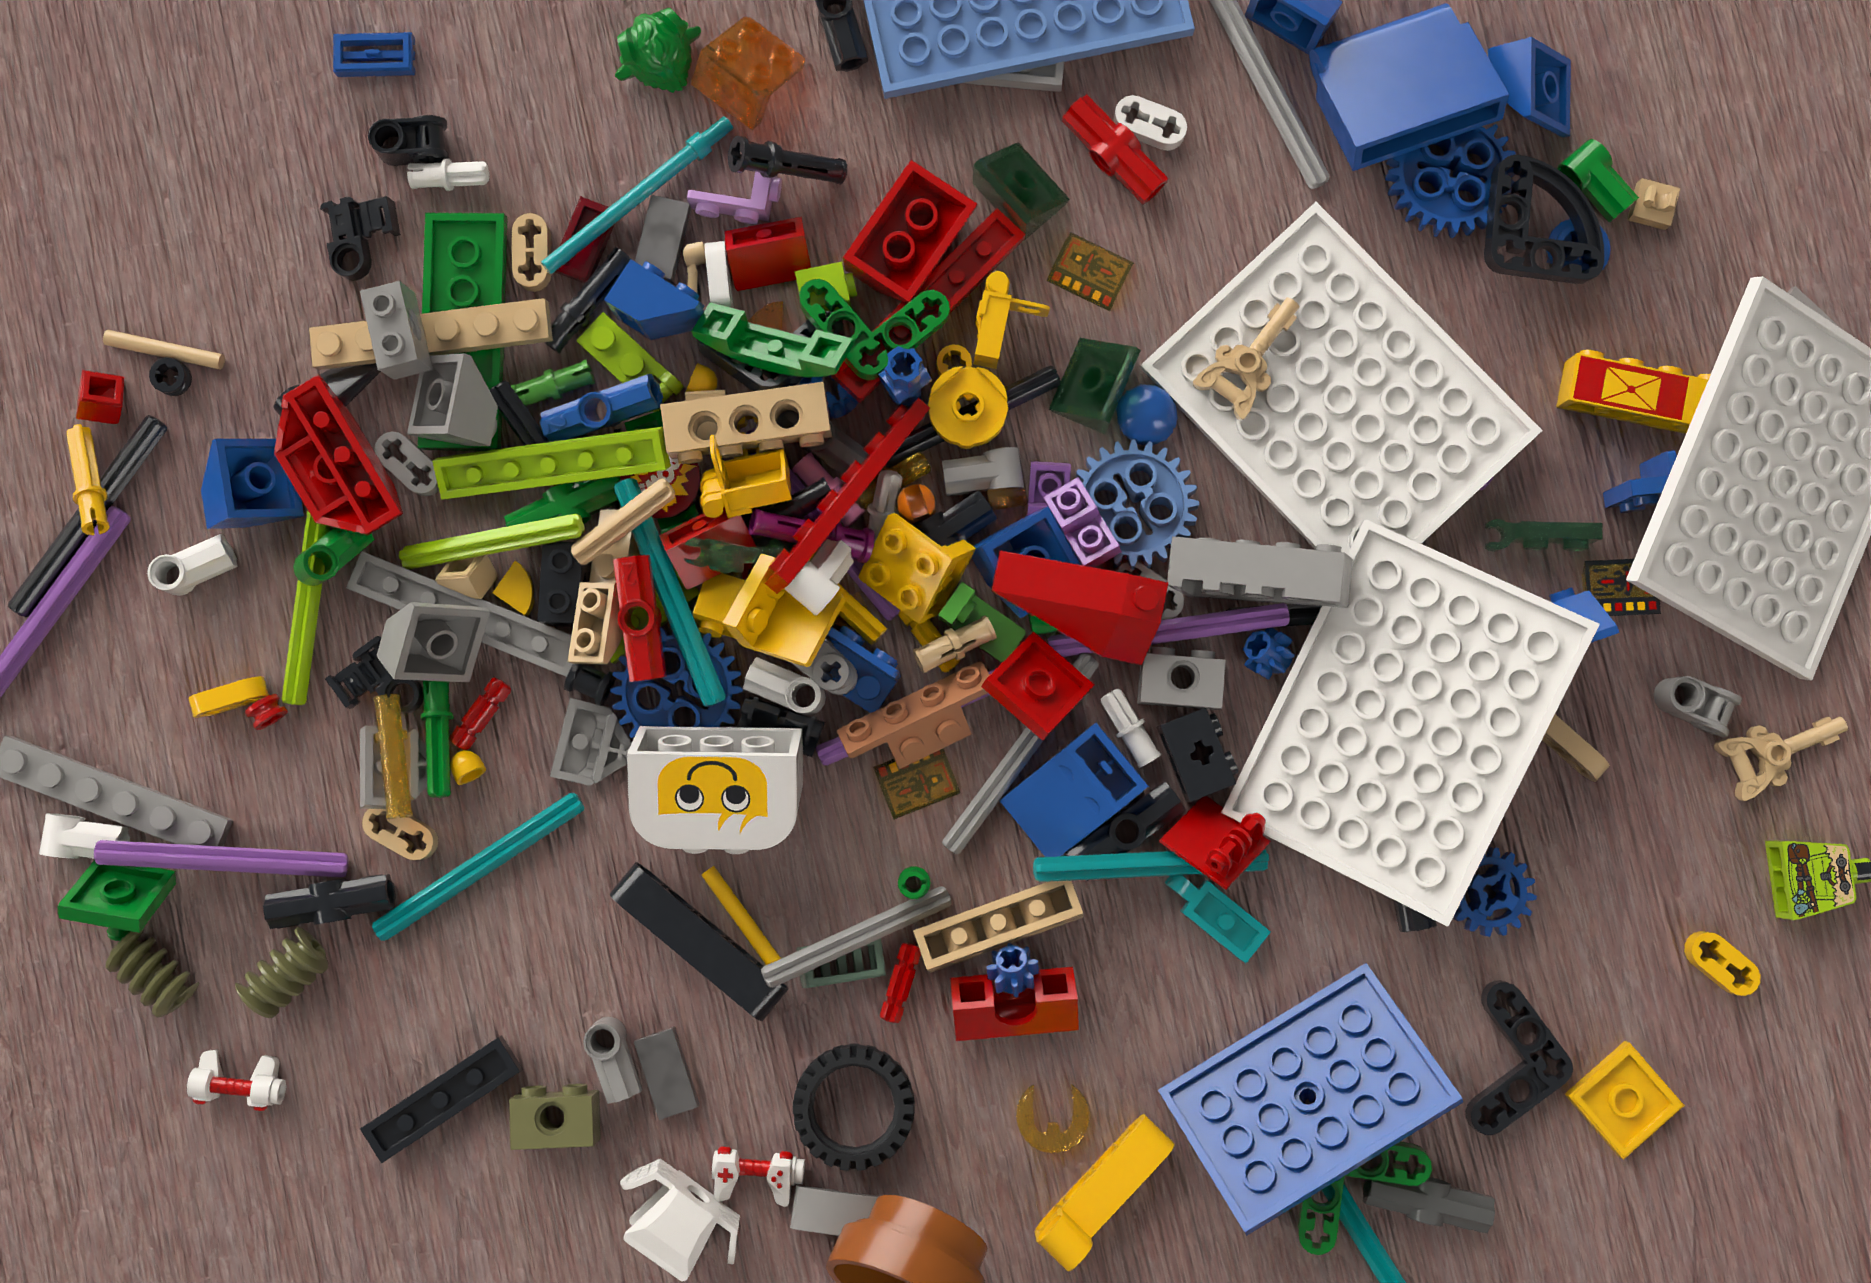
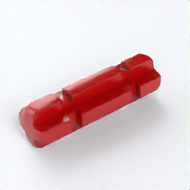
M494 677L484 688L486 693L478 696L461 719L463 724L456 726L449 736V740L462 750L470 749L477 739L475 734L483 731L500 708L497 704L501 701L504 702L510 694V686L501 679Z
M911 943L901 944L897 956L899 963H895L885 995L888 999L883 1002L880 1012V1018L891 1023H899L901 1021L905 1008L902 1005L903 1002H907L916 972L914 966L918 965L921 956L919 946Z

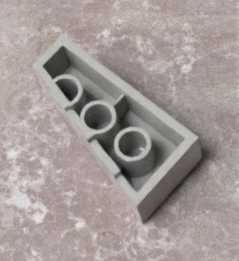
M1172 536L1167 582L1169 587L1188 597L1348 608L1353 559L1345 552H1341L1342 547L1336 545L1319 544L1316 546V550L1302 549L1300 544L1290 542H1277L1276 546L1260 545V542L1252 540L1227 542L1214 538L1201 537L1195 539Z

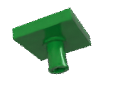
M94 860L57 905L59 919L108 927V938L120 941L131 931L140 933L176 885V871L155 867L98 865Z

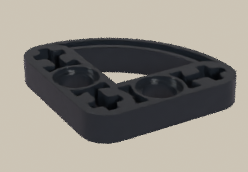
M1510 155L1494 167L1490 183L1484 260L1488 268L1498 274L1572 284H1584L1597 277L1604 266L1603 237L1597 216L1579 187L1558 169L1528 156ZM1513 167V173L1520 176V179L1512 184V188L1511 176L1505 175V171ZM1533 184L1549 193L1562 206L1574 226L1579 243L1528 236ZM1511 189V194L1502 195ZM1504 204L1513 206L1518 213L1517 222L1513 225L1506 224L1500 217L1499 211ZM1506 246V252L1510 254L1525 252L1523 257L1516 256L1504 262V256L1498 254L1497 250ZM1538 249H1545L1551 254L1553 263L1550 269H1542L1535 262V253ZM1583 256V262L1589 264L1590 268L1582 272L1580 265L1568 264L1564 267L1563 265L1565 261H1575Z

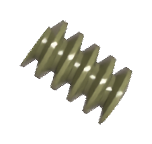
M297 927L294 930L299 940L298 943L288 938L282 941L287 953L283 954L276 949L269 952L274 962L273 965L264 960H260L257 963L258 969L262 974L261 976L251 971L245 974V979L250 985L249 987L235 983V989L242 1001L260 1016L265 1018L275 1017L279 1013V1007H286L291 1002L292 996H298L304 991V985H310L316 980V973L323 974L328 969L329 963L324 948L309 932L301 927Z
M144 928L140 933L131 931L111 950L105 968L109 972L119 971L117 974L118 981L121 984L131 982L128 989L132 995L143 993L140 1002L144 1006L154 1004L152 1014L156 1018L163 1017L183 1005L193 995L200 983L197 982L186 987L184 984L189 978L190 973L185 971L175 976L173 972L179 962L175 959L163 965L161 962L167 954V950L163 948L152 954L150 950L156 940L151 937L140 942L138 939L142 935Z

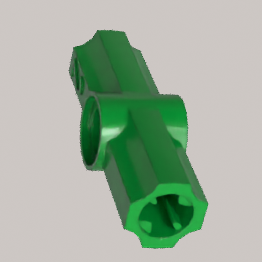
M620 476L558 484L542 494L543 498L505 515L506 526L570 514L580 515L583 524L591 519V515L619 502L614 486L621 481Z

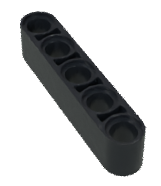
M638 862L633 864L609 895L617 904L759 1021H763L788 991V987L784 983L773 988L768 987L761 972L764 965Z

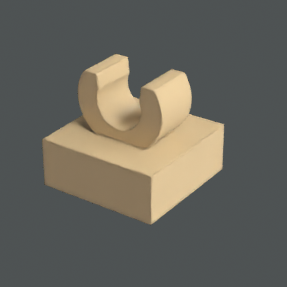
M1641 178L1636 183L1634 190L1639 198L1631 204L1627 220L1662 230L1668 229L1672 224L1680 188Z

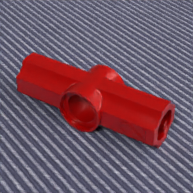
M1087 94L1075 101L1062 116V122L1089 149V155L1097 167L1108 176L1112 177L1114 175L1142 205L1154 198L1168 182L1169 178L1141 150V144L1133 132L1122 123L1118 122L1115 124Z
M650 555L613 559L620 608L617 621L620 629L623 631L629 681L634 682L667 677L660 631L662 615L657 607ZM638 607L644 608L649 615V622L642 630L635 628L631 621V615Z

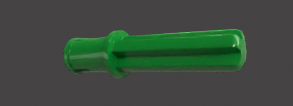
M423 680L424 713L420 715V719L426 721L427 792L432 798H444L451 794L449 720L454 718V714L450 712V682Z

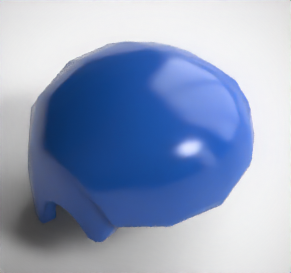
M1139 384L1126 390L1116 406L1117 420L1121 432L1131 441L1135 439L1138 445H1146L1150 441L1153 446L1165 441L1176 428L1178 419L1176 404L1164 389L1156 385Z

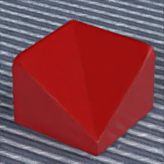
M82 370L76 419L118 424L123 405L125 377Z

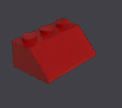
M910 160L843 256L845 271L848 273L852 272L854 277L875 291L909 303L918 293L978 204L913 160Z

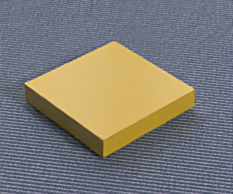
M1627 1041L1621 1043L1565 1093V1096L1616 1155L1623 1160L1685 1106L1632 1044Z

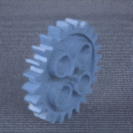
M1132 439L1129 450L1125 451L1119 441L1115 442L1114 453L1111 455L1106 449L1101 447L1099 449V462L1089 456L1086 458L1089 472L1080 469L1076 471V478L1079 477L1121 548L1122 552L1114 556V568H1118L1122 559L1128 560L1130 570H1134L1139 559H1142L1147 568H1151L1152 556L1154 555L1163 563L1166 562V548L1171 550L1172 536L1190 538L1191 533L1184 526H1195L1197 518L1187 513L1197 510L1199 506V501L1188 499V497L1196 493L1197 486L1184 484L1190 477V470L1178 473L1177 469L1181 459L1178 457L1167 462L1165 460L1167 448H1163L1157 455L1153 454L1152 442L1150 441L1146 444L1143 451L1138 450L1135 439ZM1143 471L1150 476L1151 482L1144 486H1138L1130 480L1129 476L1133 472ZM1115 475L1121 477L1133 503L1141 502L1139 515L1153 533L1151 535H1147L1143 530L1133 507L1125 508L1127 496L1120 485L1113 479ZM1109 490L1116 496V501L1110 505H1102L1096 501L1094 496L1099 491ZM1155 505H1164L1170 510L1171 516L1165 520H1158L1151 515L1150 508ZM1120 524H1129L1135 529L1136 535L1128 540L1122 539L1115 534L1114 529Z

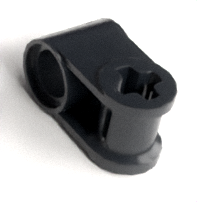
M422 115L414 118L381 119L373 123L368 131L369 144L380 159L388 165L442 163L443 159H449V153L444 148V131L447 129V120L443 117ZM389 137H399L397 144L392 148H382L384 141Z

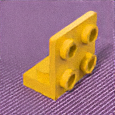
M892 513L887 516L874 543L871 557L862 567L859 579L920 624L939 615L957 587L976 548L964 539L949 546L944 545L941 547L898 514Z
M761 554L724 619L723 624L743 647L809 667L846 599L842 593L837 592L825 608L815 616L785 589L776 594L764 584L773 573L768 566L775 557Z

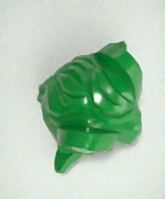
M665 8L653 14L643 13L635 17L633 26L617 36L621 54L619 58L622 66L615 73V77L620 81L636 77L640 82H643L644 86L660 88L661 90L667 89L671 93H674L675 90L682 91L683 86H686L688 83V70L692 62L690 44L699 38L701 27L688 28V23L682 20L671 8Z

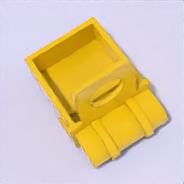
M995 271L987 277L975 323L978 330L976 338L978 342L973 365L997 369L1009 310L1041 317H1047L1050 311V307L1047 305L1011 298L1012 295H1008L1010 281L1007 275L1001 271Z
M710 435V453L714 469L705 471L700 482V490L702 492L700 504L704 515L716 518L722 514L725 507L727 516L730 518L752 513V508L792 500L790 470L784 448L724 461L722 460L715 435Z

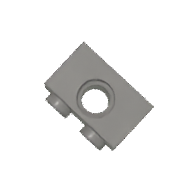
M401 281L361 290V299L377 369L394 380L433 370L415 292Z
M1151 647L1150 654H1146L1142 665L1139 667L1137 704L1195 709L1206 708L1207 710L1222 709L1226 660L1215 659V652L1191 650V657L1175 656L1174 648ZM1175 667H1183L1189 671L1191 683L1187 689H1179L1172 683L1171 673Z

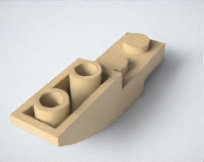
M619 509L600 510L598 525ZM632 531L593 559L589 582H580L568 655L569 663L608 664L623 637V631L620 629L617 621L620 608L613 559L641 555L637 553L638 546Z

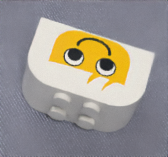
M640 726L627 753L629 815L634 828L646 841L653 845L667 849H683L685 852L692 854L703 853L708 849H721L730 854H743L749 850H762L779 844L790 834L795 825L803 787L802 728Z

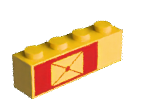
M1581 350L1564 362L1556 408L1686 434L1711 374H1700L1698 377L1683 374V369L1674 366H1660L1656 369L1643 366L1644 362L1639 359L1621 358L1619 361L1604 358V354L1599 351Z

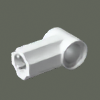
M219 534L174 555L165 554L156 557L148 567V579L159 590L181 596L188 594L196 585L238 567L237 558L225 536ZM178 566V579L168 585L166 580L168 571Z
M827 539L792 582L784 589L815 616L818 615L840 589L837 584L842 580L854 562L851 558V548L841 540L831 541Z
M756 657L750 665L743 685V689L807 716L819 712L826 700L824 689L818 686L811 678L801 676L759 657ZM803 686H812L815 690L814 702L808 707H800L796 702L797 691Z
M46 813L39 854L59 858L77 859L80 856L94 859L95 845L100 840L130 842L128 827L89 822L80 816Z

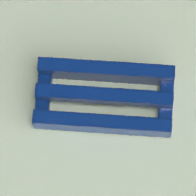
M412 32L333 34V72L337 77L415 75V67L413 66V60H415V52L413 50L415 37ZM403 45V50L343 51V47ZM358 61H403L388 63H343Z

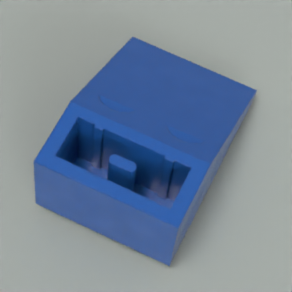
M1094 723L999 801L1045 857H1057L1063 855L1149 786L1100 726Z

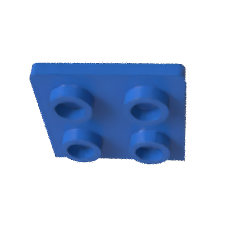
M842 625L839 631L831 627L827 634L829 640L854 665L858 675L857 683L853 690L843 694V696L869 713L880 709L901 677L900 672L895 669L898 665L897 660L879 648H876L872 654L862 647L864 644L863 638ZM834 667L829 673L833 676L832 680L838 682L841 676L838 673L839 669Z

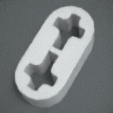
M1134 95L1121 99L1115 109L1114 123L1124 124L1143 143L1168 151L1180 146L1185 138L1187 131L1186 120L1182 114L1173 109ZM1131 108L1138 110L1137 117L1139 119H1135L1133 124L1126 122V115L1124 114L1129 113ZM1168 122L1175 125L1174 132L1176 133H1172L1169 138L1163 137V129L1161 127H1165Z
M725 241L705 243L710 302L734 308L730 266Z

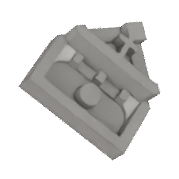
M573 698L569 699L550 777L590 786L598 783L627 764V753L632 743L616 715L609 707Z
M364 726L360 729L361 809H403L427 787L426 745L418 738L419 733L415 729L410 732L405 728Z

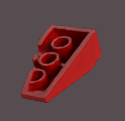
M999 551L991 591L1028 614L1036 616L1053 626L1065 636L1071 637L1088 647L1090 651L1100 657L1142 665L1161 624L1168 582L1122 572Z

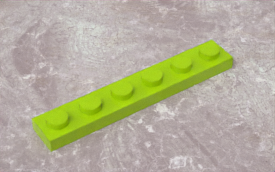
M663 427L438 457L432 461L441 500L662 471L671 467L670 458L666 452Z

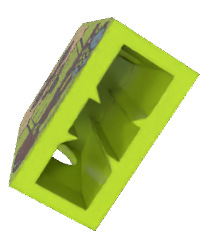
M1765 841L1776 918L1798 920L1856 902L1855 884L1871 882V861L1868 858L1851 859L1847 844Z

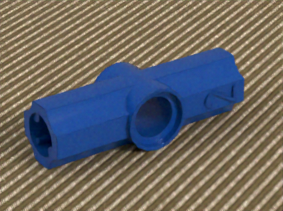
M898 346L887 354L888 364L885 370L878 374V377L896 406L901 403L909 406L918 397L921 399L922 388L931 382L932 379L922 364V358L914 348L903 349Z
M647 374L599 392L587 393L580 399L541 412L540 425L544 436L547 437L549 442L574 439L603 428L615 427L622 421L661 408L662 391L653 375ZM600 400L605 403L607 409L603 420L599 418L596 409Z

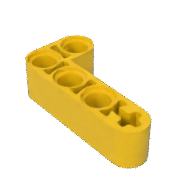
M1145 1114L1139 1116L1040 1221L1035 1229L1036 1242L1066 1271L1073 1270L1093 1246L1091 1238L1165 1160L1175 1146V1143Z

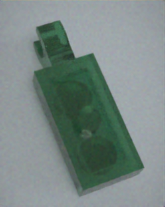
M1501 519L1485 523L1486 529H1497L1501 534L1499 542L1485 544V549L1492 552L1502 550L1508 547L1510 543H1523V549L1526 550L1548 549V543L1563 544V550L1583 551L1589 549V544L1603 539V523L1537 521L1510 523Z

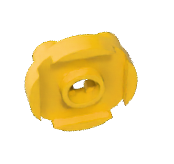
M954 367L944 372L931 388L928 402L930 422L937 434L948 443L958 445L960 448L970 449L974 446L988 443L1002 430L1008 413L1007 393L999 378L989 370L981 367ZM963 397L967 401L975 398L978 401L975 406L977 413L973 416L968 413L964 416L958 412L961 408L958 401Z

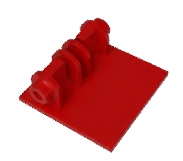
M1204 796L1159 842L1227 890L1270 844L1271 841L1263 836L1266 820L1261 814L1253 813L1246 814L1240 823L1221 813L1223 807L1209 797Z

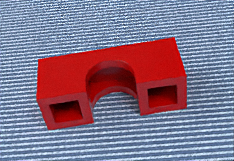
M1073 966L1039 969L1038 974L1032 975L1034 978V988H1026L1023 992L1019 993L1018 997L1004 992L998 994L992 985V980L988 979L987 974L951 977L956 1041L1079 1030L1078 997Z

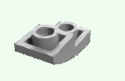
M796 1186L790 1228L839 1236L845 1224L868 1218L879 1196L840 1192L835 1189Z

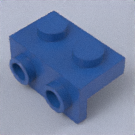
M1666 451L1639 465L1641 479L1628 480L1603 492L1605 508L1619 507L1620 513H1630L1645 510V506L1656 505L1676 460V451Z

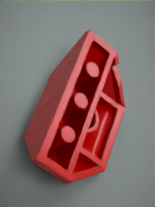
M316 375L284 394L274 454L315 523L369 535L401 516L403 511L394 483L353 415L320 375Z

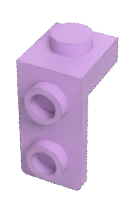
M755 172L751 199L688 190L687 200L690 207L695 209V212L701 216L717 218L719 214L734 216L735 220L742 223L757 224L758 220L769 221L772 201L778 202L780 198L782 180L777 178V176L772 178L762 177L760 172Z

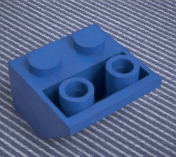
M630 259L604 299L616 318L649 340L690 332L704 312L703 308L705 306L698 300L699 295L683 283L679 282L675 287L664 279L665 273L653 264L645 261L641 266Z

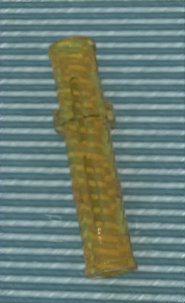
M391 694L390 698H387V695L373 698L378 733L374 734L375 743H379L387 810L386 819L413 816L404 740L408 739L407 730L402 728L399 694Z

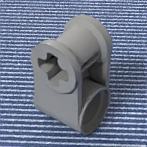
M826 637L811 666L805 667L795 663L792 664L808 675L824 690L835 695L847 694L853 690L857 683V670ZM834 667L839 669L838 673L841 676L838 682L832 680L833 676L829 673Z
M1690 676L1663 679L1655 687L1653 695L1656 705L1663 712L1687 721L1702 731L1721 737L1728 736L1729 729L1727 724L1734 707L1740 705L1742 697L1731 691L1712 686ZM1678 685L1683 689L1685 695L1681 705L1676 701L1674 695Z

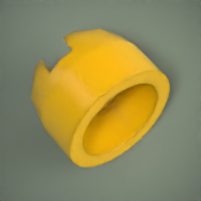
M697 363L686 392L716 390L718 380L714 371L707 366Z
M468 750L457 752L450 762L451 774L458 785L469 783L486 771L481 758Z

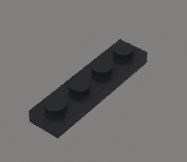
M501 1035L361 1127L360 1130L382 1164L524 1069Z

